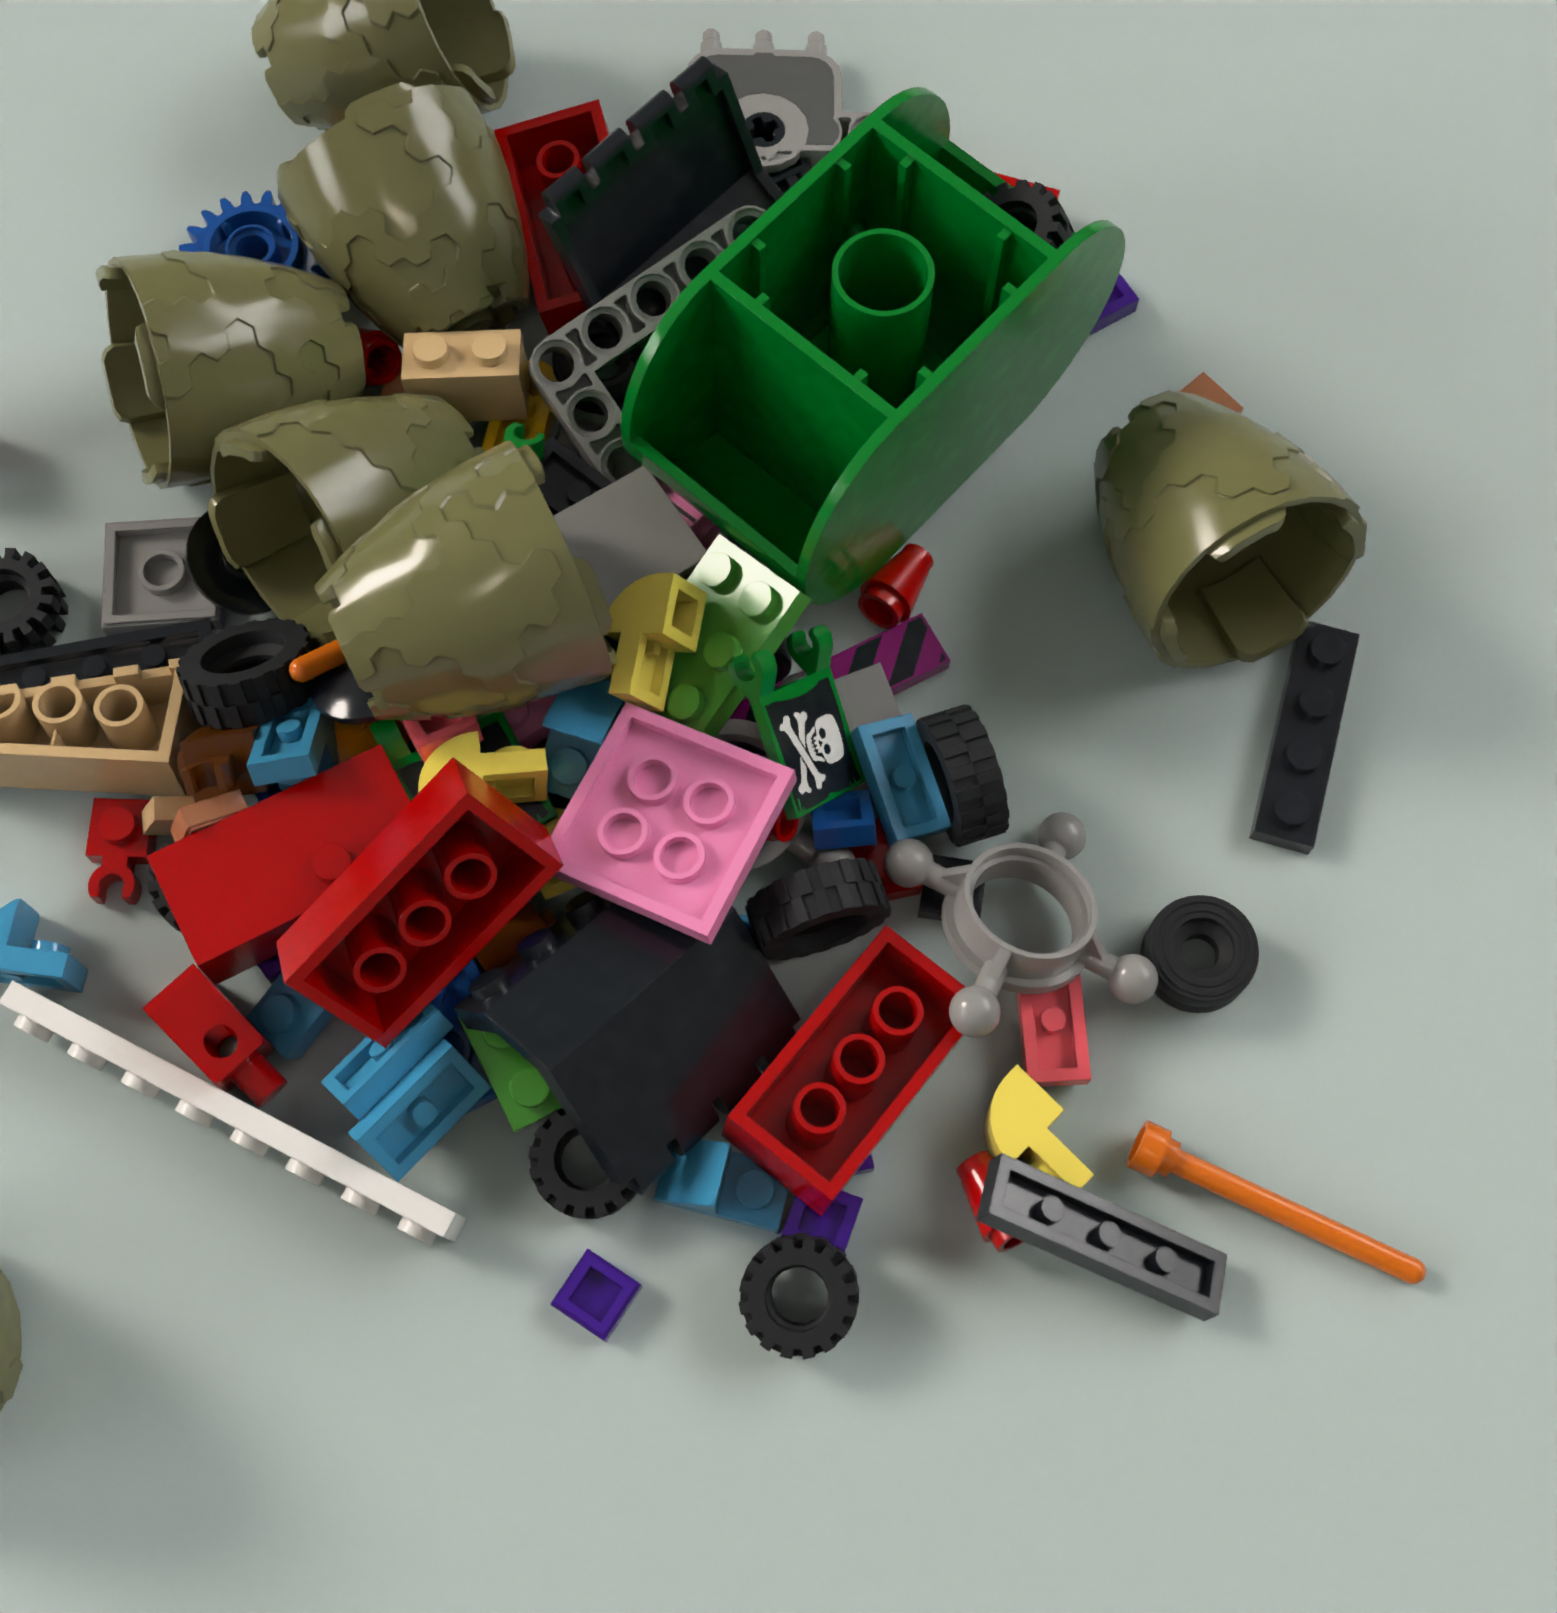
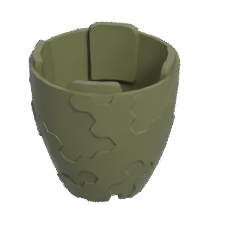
M268 0L256 16L251 28L252 42L256 54L259 58L268 57L271 67L265 70V80L277 100L278 106L295 124L316 127L324 131L345 119V110L351 102L400 82L412 84L414 87L429 84L460 86L471 93L481 114L500 109L505 102L508 90V77L516 67L508 20L502 11L496 10L493 0Z
M400 82L370 93L349 104L345 110V119L320 134L300 151L293 160L279 165L277 171L278 198L287 214L286 217L290 226L301 238L321 268L345 290L348 299L376 327L402 348L404 333L504 330L516 320V314L513 309L515 305L521 313L530 305L528 256L510 174L494 132L484 120L471 93L464 88L433 84L414 87L412 84Z
M171 250L158 254L113 257L108 261V265H101L96 270L95 275L101 291H105L111 343L104 349L101 358L114 414L120 422L129 424L133 440L146 468L141 471L143 483L146 485L156 484L160 489L179 486L193 487L210 483V463L212 449L215 444L214 438L223 430L289 406L321 399L330 401L362 396L364 392L366 372L359 330L356 324L343 321L340 312L349 311L350 303L345 290L339 283L331 279L284 264L205 251L186 252Z
M1170 390L1141 401L1128 414L1130 422L1122 429L1117 426L1113 427L1102 438L1096 450V458L1093 463L1096 505L1102 537L1113 573L1124 590L1125 595L1123 597L1133 618L1156 655L1162 662L1173 668H1210L1236 660L1242 662L1260 660L1301 636L1309 624L1308 619L1332 597L1348 576L1356 559L1364 556L1367 523L1358 511L1361 507L1323 467L1278 432H1272L1222 404L1215 403L1199 395L1171 392Z
M395 393L394 395L355 397L326 401V399L314 400L247 420L223 430L214 438L215 444L212 449L210 463L213 496L209 500L207 511L227 561L236 569H243L258 594L280 620H295L296 624L302 623L306 626L314 648L317 649L336 640V636L328 621L329 612L333 608L330 603L325 605L321 603L314 587L319 579L362 534L373 528L391 509L412 493L464 461L484 453L485 450L481 447L473 448L469 440L474 434L473 428L463 415L447 403L444 398L435 395Z
M510 440L503 442L482 454L464 461L412 493L391 509L373 528L362 534L314 586L321 603L324 605L330 603L333 608L329 612L328 621L359 688L365 692H372L373 697L368 699L367 704L375 719L417 721L431 720V717L447 716L448 719L508 711L524 707L525 703L599 682L612 674V665L617 663L616 653L604 635L611 630L613 620L591 565L583 558L572 557L559 527L538 486L545 483V472L539 458L529 445L516 449V446Z

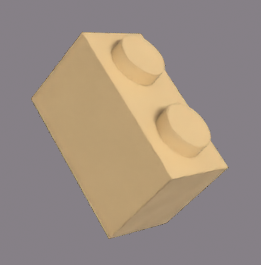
M521 329L404 333L401 382L405 393L435 395L444 398L447 403L463 415L467 422L528 420L530 378L528 376V363Z

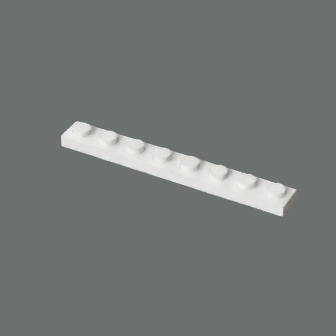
M13 980L0 999V1004L19 1013L13 1024L19 1029L47 1043L54 1032L73 1042L67 1051V1054L100 1071L107 1060L127 1070L120 1081L125 1085L153 1099L157 1097L161 1089L181 1099L175 1108V1111L207 1128H210L215 1117L235 1127L230 1137L231 1141L262 1157L265 1156L270 1146L291 1157L285 1167L286 1170L317 1186H320L325 1175L347 1186L341 1199L374 1216L381 1205L402 1215L403 1217L397 1228L432 1246L437 1235L455 1242L467 1218Z

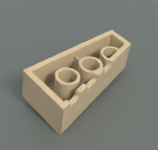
M180 658L168 659L169 666L141 670L138 664L113 668V675L78 680L75 674L51 677V683L25 689H19L16 683L1 685L0 787L186 796L185 785L180 777L177 765L178 752L181 750L179 744L200 728L201 724L192 715L176 673V667H179L178 661Z

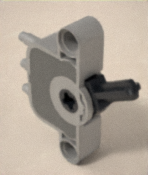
M712 28L707 29L703 33L700 53L695 55L688 64L689 67L700 56H704L712 64L728 72L763 169L783 194L872 113L842 112V75L840 67L831 57L827 56L825 38L819 31H814L808 35L806 50L774 49V44L772 43V34L767 30H761L756 33L753 49L722 48L719 32Z

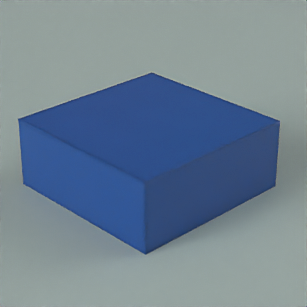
M869 789L845 792L810 812L815 851L877 844L875 819Z

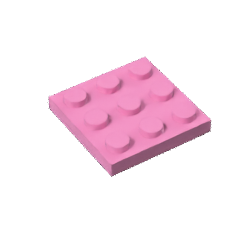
M626 702L551 834L552 841L564 864L553 877L711 945L797 782L795 770Z

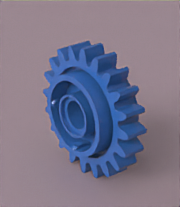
M266 190L260 203H253L248 191L242 193L241 205L238 207H234L226 198L220 199L222 214L215 215L208 210L201 211L206 227L188 226L186 230L192 243L179 245V251H205L250 257L288 265L331 279L290 226L282 204L276 205L273 195L269 190Z

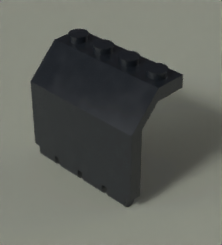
M700 56L670 82V88L674 95L673 98L668 92L661 90L626 120V125L630 132L629 136L621 128H616L581 159L586 170L585 174L576 166H572L541 193L547 207L538 215L576 290L588 309L735 209L745 205H753L767 211L784 195L763 169L728 72L712 64L704 56ZM739 224L734 226V240H736L749 227V225ZM691 256L685 260V271L688 277L693 280L710 263L700 256ZM644 288L637 292L636 301L643 313L649 316H659L665 313L666 301L658 290ZM598 320L618 344L619 334L616 327L606 320ZM649 338L626 353L635 365H637Z
M585 891L571 899L564 906L563 912L565 915L550 928L537 930L524 938L516 948L519 954L502 968H493L476 978L468 988L471 994L457 1004L454 1010L467 1029L498 1034L539 1071L610 1181L621 1185L628 1184L637 1194L643 1195L675 1164V1159L668 1150L667 1145L676 1154L684 1156L720 1121L712 1103L720 1112L728 1114L762 1075L758 1067L765 1071L796 1034L793 1026L801 1018L733 906L728 911L712 944L709 945Z

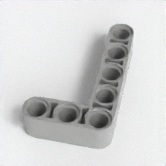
M745 205L735 209L546 337L534 348L528 364V376L532 385L583 460L611 482H615L617 479L609 473L607 468L609 454L616 450L626 451L621 437L622 412L597 376V373L651 337L669 307L692 281L685 271L686 258L700 256L711 263L734 241V226L739 224L751 226L766 210L753 205ZM644 288L658 290L666 301L665 313L659 316H649L643 313L636 301L637 292ZM597 320H606L612 323L619 334L618 344L610 349H601L595 346L588 336V326ZM550 352L560 353L570 362L571 376L562 382L550 381L542 375L539 368V360ZM584 401H591L597 404L604 413L602 429L596 432H587L580 429L573 418L575 406ZM636 461L637 469L643 466L638 461Z

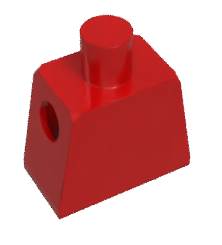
M191 964L142 1008L220 1089L229 1092L238 1086L258 1108H261L271 1101L288 1083L266 1059L275 1050L273 1045L217 985L194 964ZM234 1037L238 1041L235 1051L223 1058L219 1054L220 1045L227 1038Z

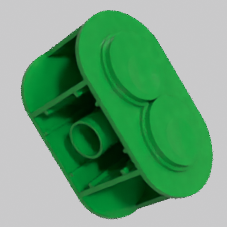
M914 87L906 89L877 107L687 285L669 307L649 338L633 371L624 399L621 437L627 453L771 571L812 599L811 603L815 605L829 604L844 597L878 571L1030 416L1060 379L1092 331L1112 293L1124 258V233L1108 220H1098L1086 225L1076 233L1073 231V235L1056 249L1035 234V228H1027L983 195L985 192L988 191L993 196L998 193L997 185L1006 181L949 140L950 117L947 106L939 96L927 88Z

